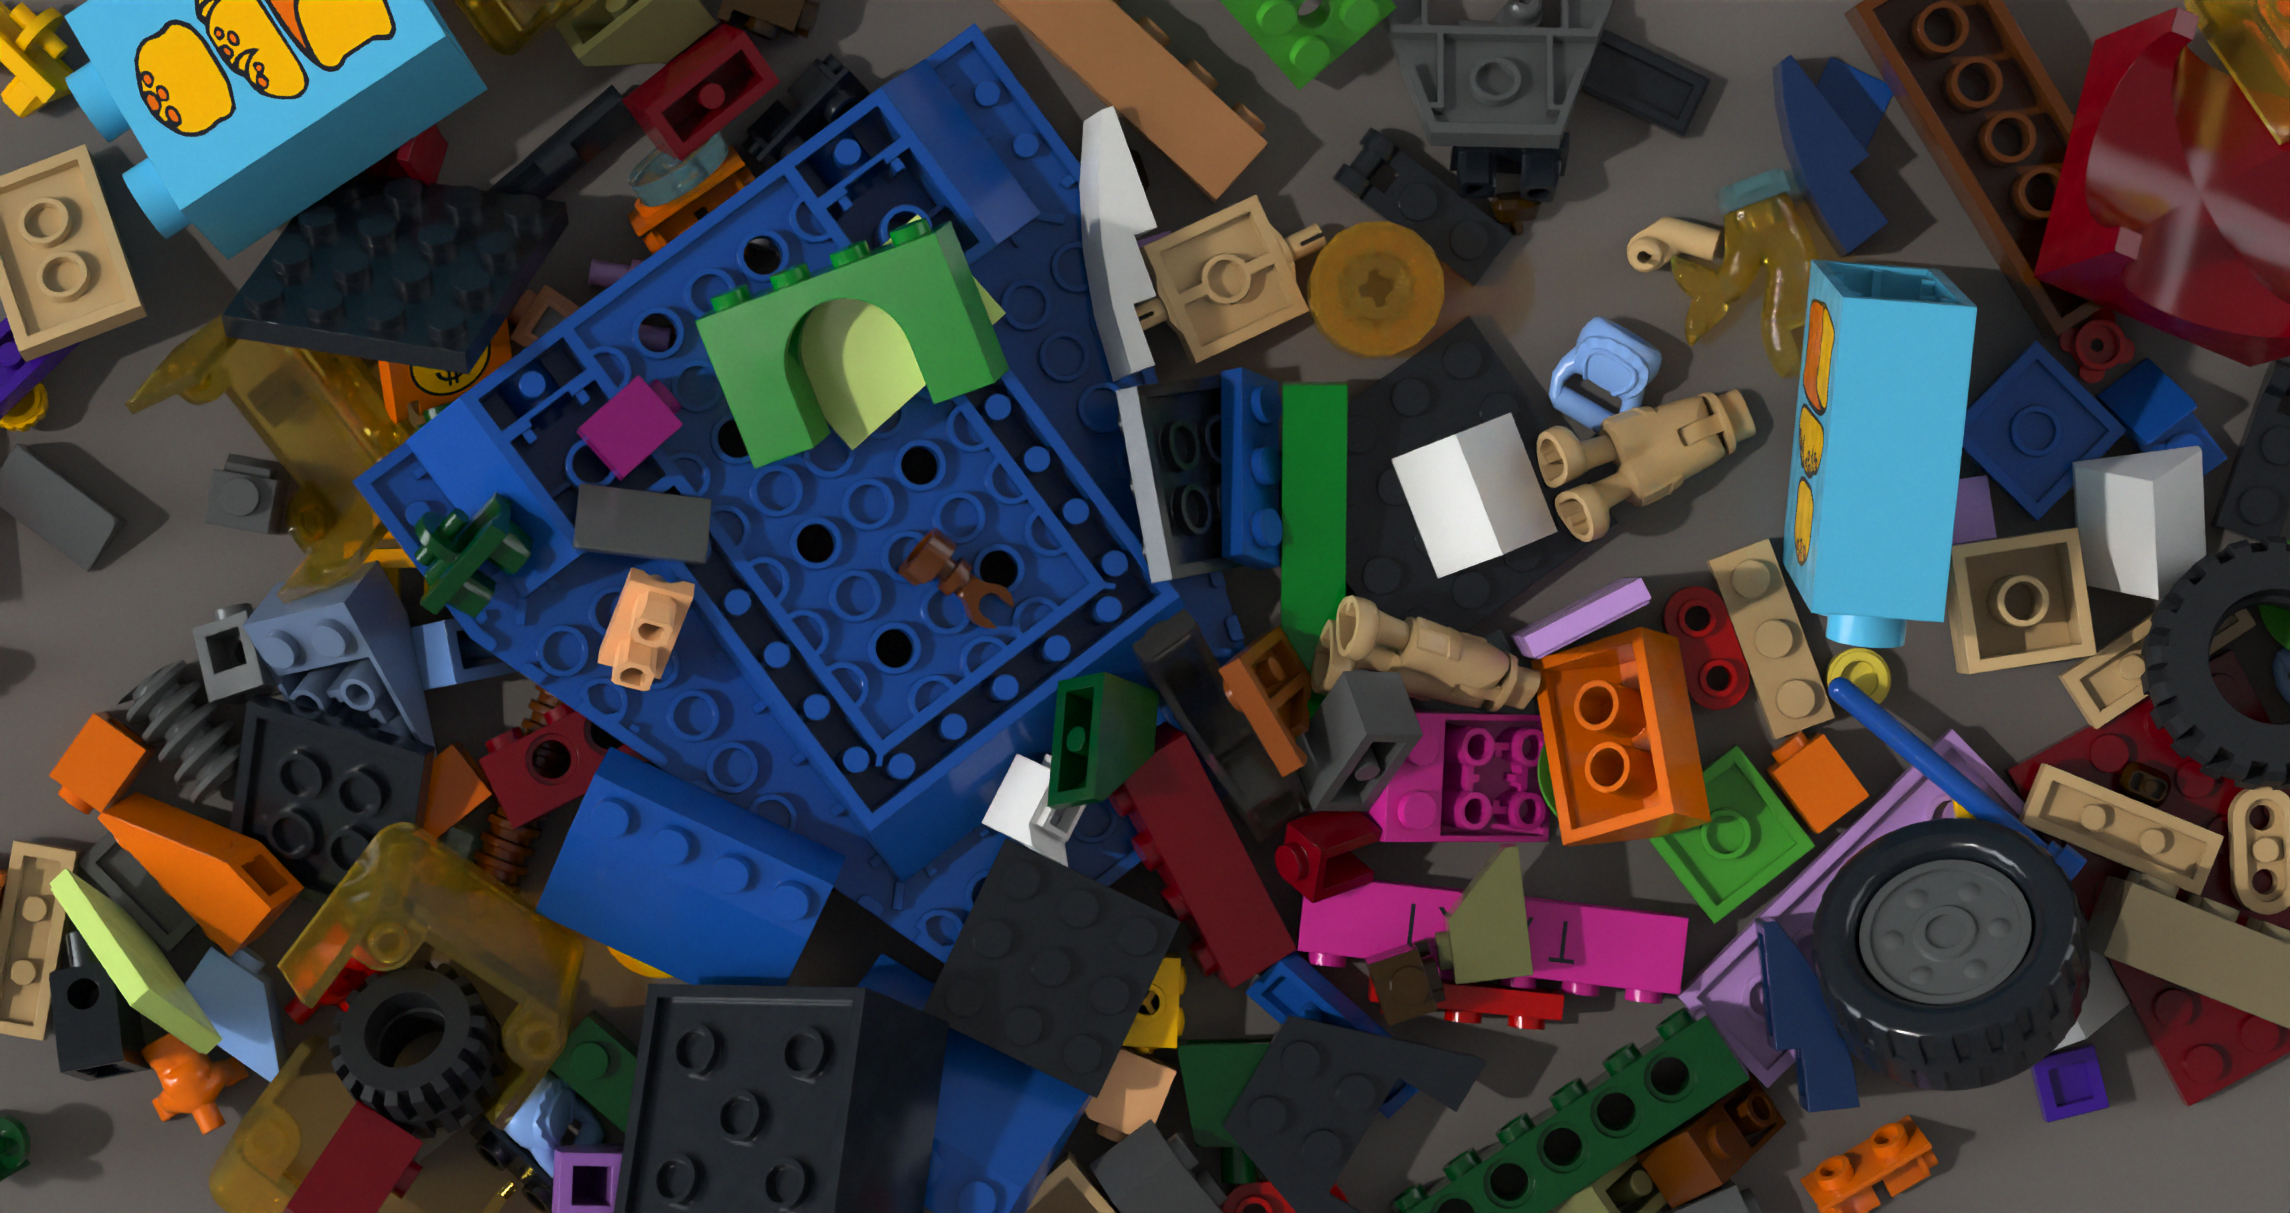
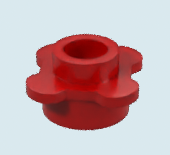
M2101 308L2090 315L2089 319L2077 328L2071 327L2059 335L2058 343L2060 349L2072 355L2079 366L2078 376L2087 383L2100 382L2104 378L2106 370L2118 363L2125 364L2130 362L2135 353L2134 343L2132 340L2125 338L2122 329L2115 324V314L2107 308ZM2095 339L2102 342V349L2098 352L2091 348V343Z

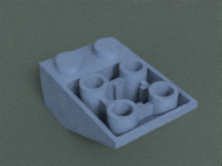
M378 560L279 582L242 625L286 702L435 746L408 613ZM435 748L434 759H435L436 756H437L436 748Z

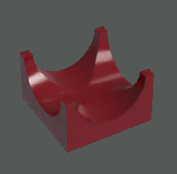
M2175 7L2095 39L2033 277L2243 365L2252 367L2290 356V93L2242 81L2219 71L2201 60L2187 46L2194 39L2199 16L2182 8Z

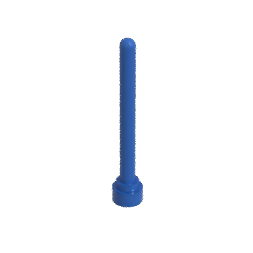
M1837 677L1829 683L1828 694L1831 699L1977 820L2000 824L2028 836L2033 842L2042 846L2054 857L2055 863L2063 868L2070 881L2074 879L2085 865L2087 860L2070 845L2066 844L2062 848L2055 841H2052L2049 845L1850 680L1845 677Z

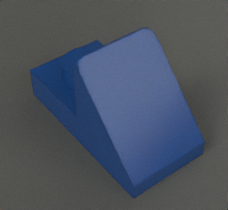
M2148 357L2095 396L2100 404L2127 429L2124 435L2138 453L2199 446L2202 450L2203 477L2227 459L2226 455L2192 412L2198 407L2196 402Z

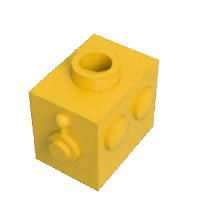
M1166 952L1149 988L1150 991L1142 1005L1146 1006L1149 1013L1144 1014L1138 1011L1122 1046H1130V1048L1135 1049V1053L1154 1054L1155 1049L1177 1048L1178 1036L1182 1035L1185 1024L1183 1009L1179 1008V995H1183L1187 981L1185 968L1181 966L1180 953ZM1157 994L1160 1002L1155 1010L1151 1001Z

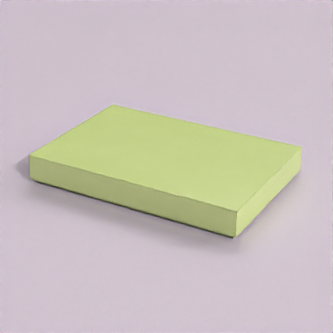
M67 868L49 883L52 887L51 891L132 1008L200 1054H208L223 1040L152 937L121 906Z

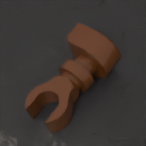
M937 527L933 528L913 548L899 566L897 573L911 585L915 586L929 582L935 577L939 580L937 584L939 590L947 596L954 593L961 600L966 615L973 624L982 628H997L988 618L981 614L979 609L980 600L986 594L992 593L1008 607H1014L1012 595L1005 587L995 583L983 582L971 574L972 565L962 557L954 560L951 556L956 549V543Z

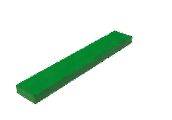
M1282 382L1281 522L1283 536L1281 540L1280 626L1310 676L1316 646L1323 627L1328 619L1336 620L1338 606L1342 599L1346 597L1347 382ZM1311 690V699L1308 700L1310 719L1326 697L1315 694L1313 690Z

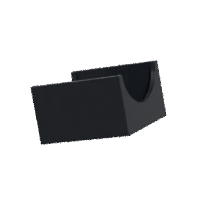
M648 984L613 1213H923L949 1022L866 987Z

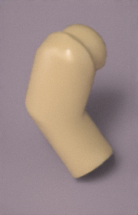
M1662 217L1636 233L1630 239L1627 245V258L1629 264L1635 270L1646 273L1659 269L1681 253L1713 261L1719 245L1721 230L1674 217Z

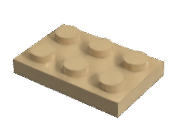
M86 144L0 176V297L18 351L25 362L148 316L93 156Z

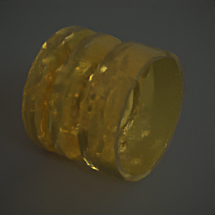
M1389 221L1361 222L1337 233L1315 258L1306 282L1308 313L1317 333L1336 351L1360 360L1388 359L1412 348L1436 324L1445 299L1444 272L1433 248L1413 230ZM1377 272L1380 282L1391 281L1393 285V291L1384 297L1383 307H1376L1372 297L1361 298L1359 288L1367 284L1368 273Z

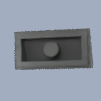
M16 444L0 469V507L87 572L91 571L127 522L125 518L24 444Z
M580 483L572 550L704 565L707 560L712 499Z

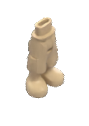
M1737 389L1718 396L1712 392H1705L1698 396L1683 398L1654 408L1650 406L1632 407L1631 410L1610 416L1601 423L1598 437L1580 441L1567 427L1553 426L1540 433L1537 440V457L1544 482L1551 488H1556L1580 477L1583 473L1603 464L1612 462L1617 466L1615 474L1597 482L1582 484L1561 492L1555 498L1556 510L1566 527L1577 539L1589 542L1599 539L1607 533L1610 526L1609 509L1623 500L1633 503L1637 507H1643L1666 495H1671L1683 484L1685 479L1708 468L1722 457L1735 452L1737 443L1754 436L1756 428L1745 400Z
M1353 595L1342 599L1338 606L1336 620L1328 619L1324 625L1316 646L1311 671L1312 690L1315 694L1327 696L1343 671L1365 669L1374 672H1399L1409 697L1424 701L1433 699L1473 708H1480L1484 704L1485 709L1491 712L1498 711L1503 705L1523 710L1538 691L1541 682L1539 670L1519 666L1515 655L1501 651L1494 645L1487 643L1485 638L1459 632L1451 627L1440 625L1419 616L1417 618L1406 617L1402 621L1379 610L1374 602Z

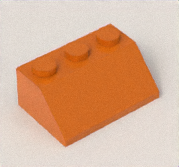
M1638 627L1531 661L1532 669L1539 670L1541 673V682L1536 694L1563 846L1572 847L1657 838L1711 822L1678 637Z

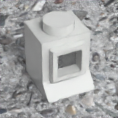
M1016 754L981 823L1011 837V840L1068 867L1065 843L1069 840L1086 805L1058 810L1047 807L1052 756L1046 754L1042 763L1039 764L1020 754Z

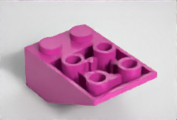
M1414 709L1423 736L1369 812L1359 811L1382 830L1381 842H1549L1550 808L1543 798L1537 776L1538 759L1545 742L1540 714Z

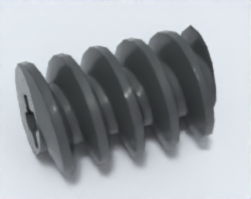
M179 660L153 673L124 696L118 705L132 700L135 701L126 715V721L130 725L148 720L151 721L142 735V741L146 745H152L164 740L167 741L158 755V761L161 765H168L180 760L183 761L174 775V781L177 785H184L198 780L199 783L192 792L190 801L193 805H199L237 777L242 741L229 746L225 742V739L235 725L232 720L216 725L210 724L209 719L218 707V703L206 702L195 705L193 699L203 685L200 680L183 685L177 682V679L187 665L184 660Z

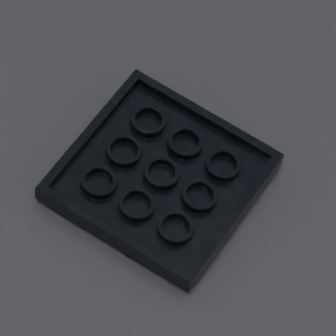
M360 173L292 218L221 315L225 336L469 374L569 224L566 202L540 199L529 194L513 195L479 190L473 186L457 187L430 183L429 186H424L419 180L411 177L395 178L383 176L382 179L369 177L367 173Z
M1470 316L1348 403L1346 584L1355 596L1374 602L1379 610L1404 621L1406 617L1417 618L1419 616L1464 633L1592 542H1583L1577 539L1561 520L1555 507V498L1558 494L1579 485L1590 483L1582 474L1580 477L1556 488H1551L1545 484L1538 463L1537 440L1540 433L1550 427ZM1511 412L1558 532L1501 556L1437 578L1391 459ZM1281 451V452H1279V456H1280L1281 462H1282V451ZM1281 476V479H1280V481H1279V491H1280V492H1281V486H1282V476ZM1609 511V514H1610V526H1609V529H1610L1611 527H1613L1614 525H1616L1618 522H1617V520L1614 518V516L1612 515V513Z

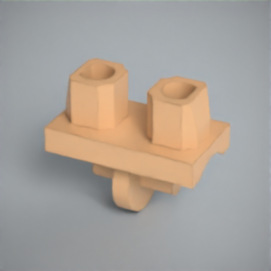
M631 567L598 655L599 664L613 667L611 681L614 684L640 691H649L654 678L661 679L693 600L695 584L685 581L669 583L660 575H648L643 570Z

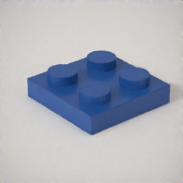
M2033 341L1967 407L1962 452L1988 475L2032 521H2038L2073 486L2072 462L2100 459L2127 429L2038 341Z

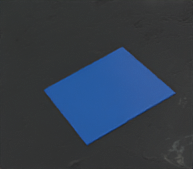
M1830 57L1816 87L1866 150L1893 93L1887 83Z

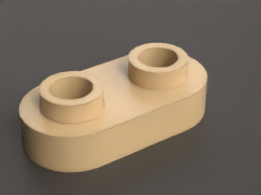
M2258 786L2254 790L2244 789L2234 797L2228 809L2229 863L2232 893L2239 904L2247 910L2265 915L2276 914L2290 906V798L2283 791L2273 790L2270 786ZM2263 805L2268 810L2270 818L2264 828L2257 830L2251 825L2249 816L2253 808ZM2266 869L2272 876V885L2268 891L2258 893L2253 887L2252 879L2256 872Z

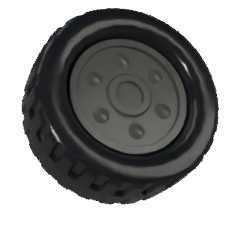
M1942 818L1917 822L1891 831L1862 848L1838 870L1835 877L1826 887L1820 905L1815 912L1813 921L1814 934L1811 938L1812 957L1819 989L1832 1024L1839 1037L1846 1041L1848 1049L1860 1061L1867 1063L1871 1066L1872 1070L1884 1077L1896 1080L1901 1084L1937 1091H1958L1981 1088L2012 1078L2040 1062L2065 1039L2066 1034L2075 1025L2081 1014L2083 1001L2088 994L2090 984L2089 971L2091 969L2089 944L2080 905L2070 879L2063 868L2055 863L2054 857L2046 849L2033 842L2028 836L2000 824L1970 818Z

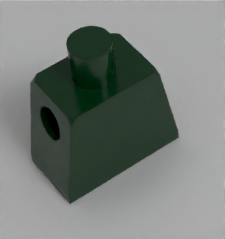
M1273 1038L1177 1039V1050L1195 1147H1221L1222 1183L1248 1184L1259 1182V1168L1225 1130L1222 1122Z

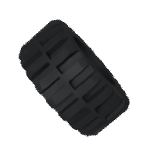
M2266 536L2259 543L2250 544L2247 539L2228 544L2222 551L2214 555L2209 553L2196 562L2190 570L2178 579L2157 606L2150 620L2152 625L2148 635L2144 638L2141 658L2145 659V672L2141 675L2143 694L2150 695L2154 709L2150 712V715L2157 729L2165 728L2174 740L2170 747L2182 759L2189 755L2201 764L2199 772L2215 780L2221 776L2235 781L2234 787L2251 790L2256 789L2258 786H2271L2273 790L2290 788V721L2267 724L2250 719L2235 710L2222 697L2215 686L2209 668V653L2213 638L2219 627L2226 619L2238 611L2256 605L2276 606L2290 611V544H2287L2286 537Z

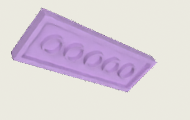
M1948 728L1930 747L2015 818L2019 819L2025 803L1953 729ZM1910 765L1755 918L1769 917L1775 920L1802 952L1816 975L1811 948V938L1814 934L1813 921L1815 912L1822 900V895L1838 870L1862 848L1891 831L1917 822L1955 818L1952 798L1915 767ZM1754 918L1680 990V995L1676 994V996L1693 1013L1705 1006L1745 1067L1766 1088H1769L1795 1062L1794 1049L1776 1051L1768 1046Z

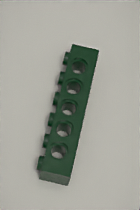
M1705 1006L1693 1014L1688 1007L1681 1008L1655 1027L1660 1036L1640 1049L1637 1048L1634 1042L1621 1047L1602 1062L1606 1069L1605 1072L1587 1084H1584L1580 1077L1568 1082L1548 1098L1553 1106L1534 1119H1531L1528 1113L1525 1112L1503 1125L1495 1133L1499 1142L1478 1155L1474 1147L1450 1160L1442 1168L1446 1177L1425 1190L1421 1182L1404 1190L1390 1201L1389 1205L1393 1209L1391 1213H1438L1441 1204L1452 1198L1467 1201L1472 1206L1474 1213H1547L1748 1081L1747 1068ZM1666 1057H1674L1685 1063L1688 1068L1685 1080L1675 1087H1663L1657 1084L1651 1076V1071L1659 1060ZM1610 1093L1627 1095L1635 1105L1632 1115L1622 1122H1610L1604 1119L1597 1109L1599 1102L1604 1096ZM1558 1128H1568L1574 1131L1581 1140L1580 1148L1569 1157L1554 1156L1547 1150L1544 1144L1546 1136L1551 1131ZM1513 1163L1524 1169L1528 1180L1520 1190L1504 1192L1494 1185L1491 1179L1493 1171L1502 1164Z

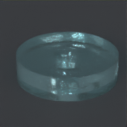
M719 132L682 161L654 148L633 169L628 179L629 185L647 207L668 203L689 192L708 178L725 160L729 148Z

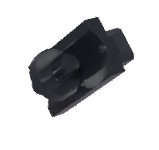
M1570 132L1564 133L1559 149L1452 146L1450 152V171H1457L1460 195L1463 198L1475 199L1493 197L1496 189V173L1521 174L1520 198L1532 202L1553 201L1559 176H1564Z

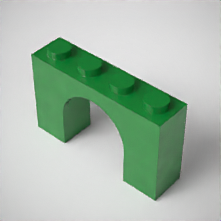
M922 218L890 231L892 243L870 250L866 240L859 241L829 254L832 265L810 272L807 263L803 262L769 276L773 286L751 294L747 284H744L710 298L713 309L698 318L695 323L755 469L812 449L831 433L806 373L801 350L802 335L806 322L814 308L823 302L835 299H857L873 304L888 313L904 331L934 404L993 384L1009 370L951 221L930 228L927 218Z

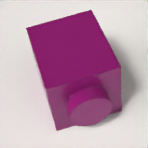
M638 375L582 424L576 433L612 473L622 481L682 427V422L675 416L682 409V406L658 379L647 385Z

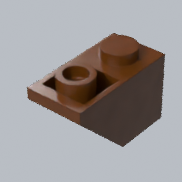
M1748 1072V1081L1644 1148L1636 1156L1672 1209L1723 1185L1787 1124L1771 1098L1766 1094L1751 1072Z

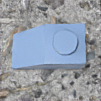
M218 944L213 945L184 985L223 1039L217 1045L266 1080L274 1083L281 1079L289 1068L274 978L261 970L266 962L250 948L245 946L229 957Z

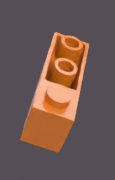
M133 793L106 809L97 817L114 835L117 843L140 862L158 881L161 889L167 895L174 898L202 927L205 935L211 941L218 944L229 957L262 936L304 889L300 882L260 841L142 793Z

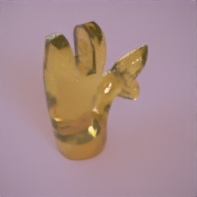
M1786 192L1723 215L1725 253L1723 262L1717 269L1713 270L1678 257H1672L1671 270L1677 285L1691 298V304L1684 323L1685 336L1689 346H1694L1725 316L1729 307L1747 292L1761 267L1764 266L1766 268V281L1760 316L1761 338L1773 369L1782 379L1800 376L1801 360L1790 330L1805 325L1811 259L1820 260L1809 231L1792 199Z

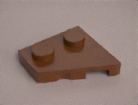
M1279 624L1259 635L1218 670L1224 679L1223 688L1229 702L1236 710L1244 712L1281 776L1284 777L1307 763V755L1296 744V737L1309 731L1310 713L1308 710V700L1311 699L1312 686L1311 676Z

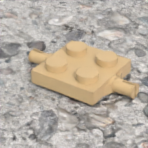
M1254 195L1139 248L1145 266L1153 281V288L1156 294L1155 298L1135 306L1138 317L1146 313L1148 314L1147 318L1140 321L1142 330L1145 331L1166 321L1177 333L1188 360L1193 365L1308 312V306L1296 282L1294 261L1327 247L1324 236L1303 246L1300 244L1302 241L1322 233L1320 227L1313 223L1311 226L1283 238L1269 223L1257 195Z

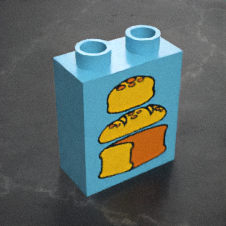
M88 0L64 16L90 59V62L65 78L70 91L91 123L109 143L132 129L148 158L122 174L127 187L140 208L165 239H169L190 224H193L227 260L488 89L432 0Z
M1811 259L1781 561L1810 612L1828 617L1826 637L1838 643L1868 648H1895L1905 644L1907 620L1944 622L1977 306L1940 269Z

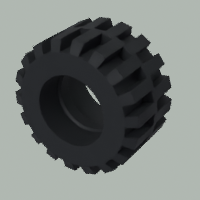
M416 960L412 969H407L403 962L390 965V974L380 978L377 972L364 979L368 986L361 993L355 989L351 991L345 999L350 1006L347 1012L337 1011L332 1024L339 1033L329 1037V1050L335 1056L331 1063L335 1073L342 1081L341 1083L355 1102L359 1100L409 1134H412L415 1130L421 1139L435 1138L437 1128L444 1127L448 1133L461 1128L458 1120L467 1114L474 1120L484 1111L479 1104L483 1098L493 1099L500 1087L494 1080V1077L505 1075L507 1061L501 1054L507 1051L506 1038L500 1031V1024L472 982L464 974L458 976L453 967L441 963L435 969L429 960ZM444 1032L441 1042L427 1058L408 1067H394L398 1055L412 1040L427 1033Z

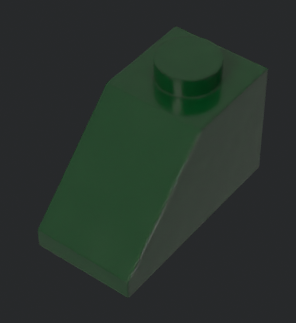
M1107 672L1058 681L1047 807L1058 810L1103 802L1154 755L1159 700L1158 691Z

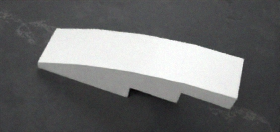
M1114 106L1100 110L1083 122L1079 191L1083 255L1094 318L1114 382L1155 365L1134 306L1156 296L1136 238L1157 228L1116 111Z

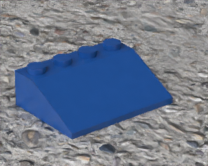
M610 746L595 772L573 820L535 913L691 985L786 986L832 891L846 856Z
M881 953L857 987H866L923 1011L935 984ZM949 1028L924 1207L934 1213H1025L1093 1096Z

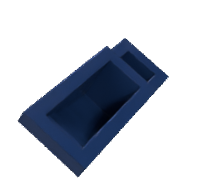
M1790 54L1772 68L1775 107L1784 149L1797 186L1816 224L1838 256L1842 257L1853 251L1889 221L1850 173L1854 167L1870 155Z
M1769 917L1755 918L1768 1046L1776 1051L1794 1049L1800 1107L1809 1113L1860 1107L1854 1068L1846 1041L1839 1037L1832 1024L1819 989L1817 976L1802 952L1775 920Z

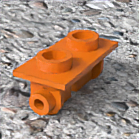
M732 144L722 151L719 148H713L702 153L690 163L687 168L688 174L669 187L666 184L654 186L636 200L634 204L636 209L627 214V217L638 237L649 230L651 231L641 239L652 255L699 220L694 214L697 210L704 206L710 213L755 180L748 167L736 173L745 164Z
M1907 1115L1895 1123L1881 1126L1873 1132L1869 1139L1842 1155L1832 1156L1824 1160L1817 1166L1815 1171L1799 1180L1816 1203L1819 1213H1867L1881 1205L1872 1188L1873 1185L1882 1180L1891 1197H1894L1924 1178L1930 1177L1929 1169L1939 1164L1931 1150L1933 1148L1931 1143L1910 1116Z

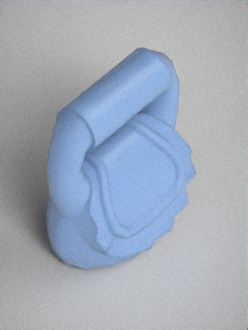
M1601 316L1594 317L1581 330L1576 346L1562 357L1552 372L1548 395L1553 408L1598 434L1603 420L1615 414L1565 386V382L1576 373L1582 375L1584 380L1589 379L1597 386L1610 391L1613 397L1617 396L1622 400L1619 413L1631 410L1632 407H1641L1646 387L1653 381L1662 364L1661 352L1655 346L1623 326Z
M540 1068L532 1070L514 1088L502 1110L501 1125L515 1142L531 1151L538 1164L553 1178L555 1148L561 1145L560 1140L568 1125L573 1122V1118L580 1122L581 1128L572 1145L602 1143L604 1132L590 1107L575 1096L576 1091L552 1071Z

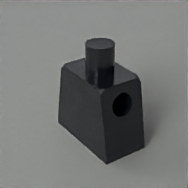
M75 931L66 934L65 939L70 968L52 971L49 974L60 1073L84 1081H93L150 1070L149 1064H147L141 1054V1050L146 1045L140 1013L126 1001L81 933ZM99 988L98 1000L90 1007V996Z

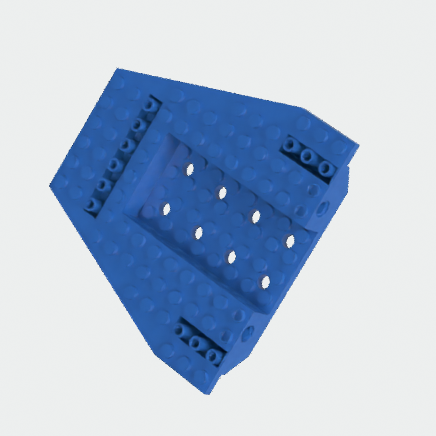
M975 23L928 58L923 59L878 88L473 386L414 433L402 445L352 481L423 577L425 570L429 566H424L418 562L414 553L422 545L415 533V524L425 512L432 511L447 517L454 508H459L471 520L495 492L511 501L510 520L533 539L531 555L524 565L512 575L507 574L487 559L482 563L478 570L495 580L496 585L495 593L490 602L476 618L446 603L445 606L470 639L661 770L845 855V861L833 888L944 964L1005 838L1011 840V837L981 822L1016 754H1020L1039 764L1042 763L1046 754L1052 756L1058 681L1107 672L1158 691L1159 700L1156 726L1166 721L1186 734L1220 800L1272 761L1244 712L1236 710L1229 702L1223 688L1224 679L1218 670L1245 648L1244 636L1237 615L1233 613L1225 589L1226 582L1222 570L1151 583L1148 564L1142 553L1143 536L1137 503L1130 489L1131 471L1125 439L1118 424L1119 406L1116 390L1159 382L1153 366L1113 382L1094 318L1083 255L1079 191L1081 165ZM917 214L921 218H927L930 228L951 221L973 277L1006 312L993 325V329L1009 370L993 384L937 404L933 403L928 388L925 385L853 451L828 425L831 433L814 448L756 469L752 464L749 454L741 458H734L725 454L718 443V432L725 423L735 421L695 323L698 318L713 309L710 298L744 284H747L751 294L773 286L769 276L803 262L807 263L810 272L832 265L829 254L859 241L866 240L870 250L881 247L891 238L890 231L907 224ZM755 239L772 241L780 252L781 261L778 269L766 275L751 271L744 261V249L749 242ZM651 316H662L673 323L676 330V340L670 349L664 352H653L643 346L639 339L638 331L640 324L645 319ZM638 375L647 385L658 379L681 404L682 409L675 416L683 425L620 481L576 432L582 424ZM923 448L934 455L937 462V472L930 483L918 485L906 479L901 469V461L908 450ZM580 483L712 499L706 564L698 565L572 550ZM818 525L825 528L831 534L834 548L826 561L813 563L800 555L797 548V538L805 527ZM937 527L956 543V549L951 557L954 560H958L961 557L972 565L970 573L982 580L980 564L988 553L1001 552L1012 560L1015 566V576L1006 589L1012 595L1014 607H1008L992 593L983 596L979 603L981 614L988 618L997 628H982L973 624L967 617L961 600L954 593L947 596L937 588L939 580L935 577L929 582L915 586L911 585L897 573L899 566L913 548L933 528ZM631 567L643 570L648 575H660L669 583L685 581L695 584L693 600L661 679L654 678L649 691H640L614 684L611 681L613 667L598 663L600 646ZM887 630L903 632L912 644L910 659L898 668L884 665L876 654V642L879 636ZM1108 798L1103 802L1087 804L1069 840L1065 843L1068 868L1109 887L1140 863L1141 859L1131 842V838L1136 836L1138 832L1129 815L1122 818L1113 808Z

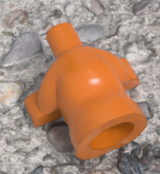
M170 1033L155 1040L141 1050L142 1056L147 1064L155 1070L164 1089L159 1097L151 1101L162 1122L169 1121L177 1114H192L203 1136L226 1124L215 1100L225 1085L226 1087H232L236 1082L249 1077L241 1061L233 1056L227 1060L212 1062L208 1054L198 1053Z

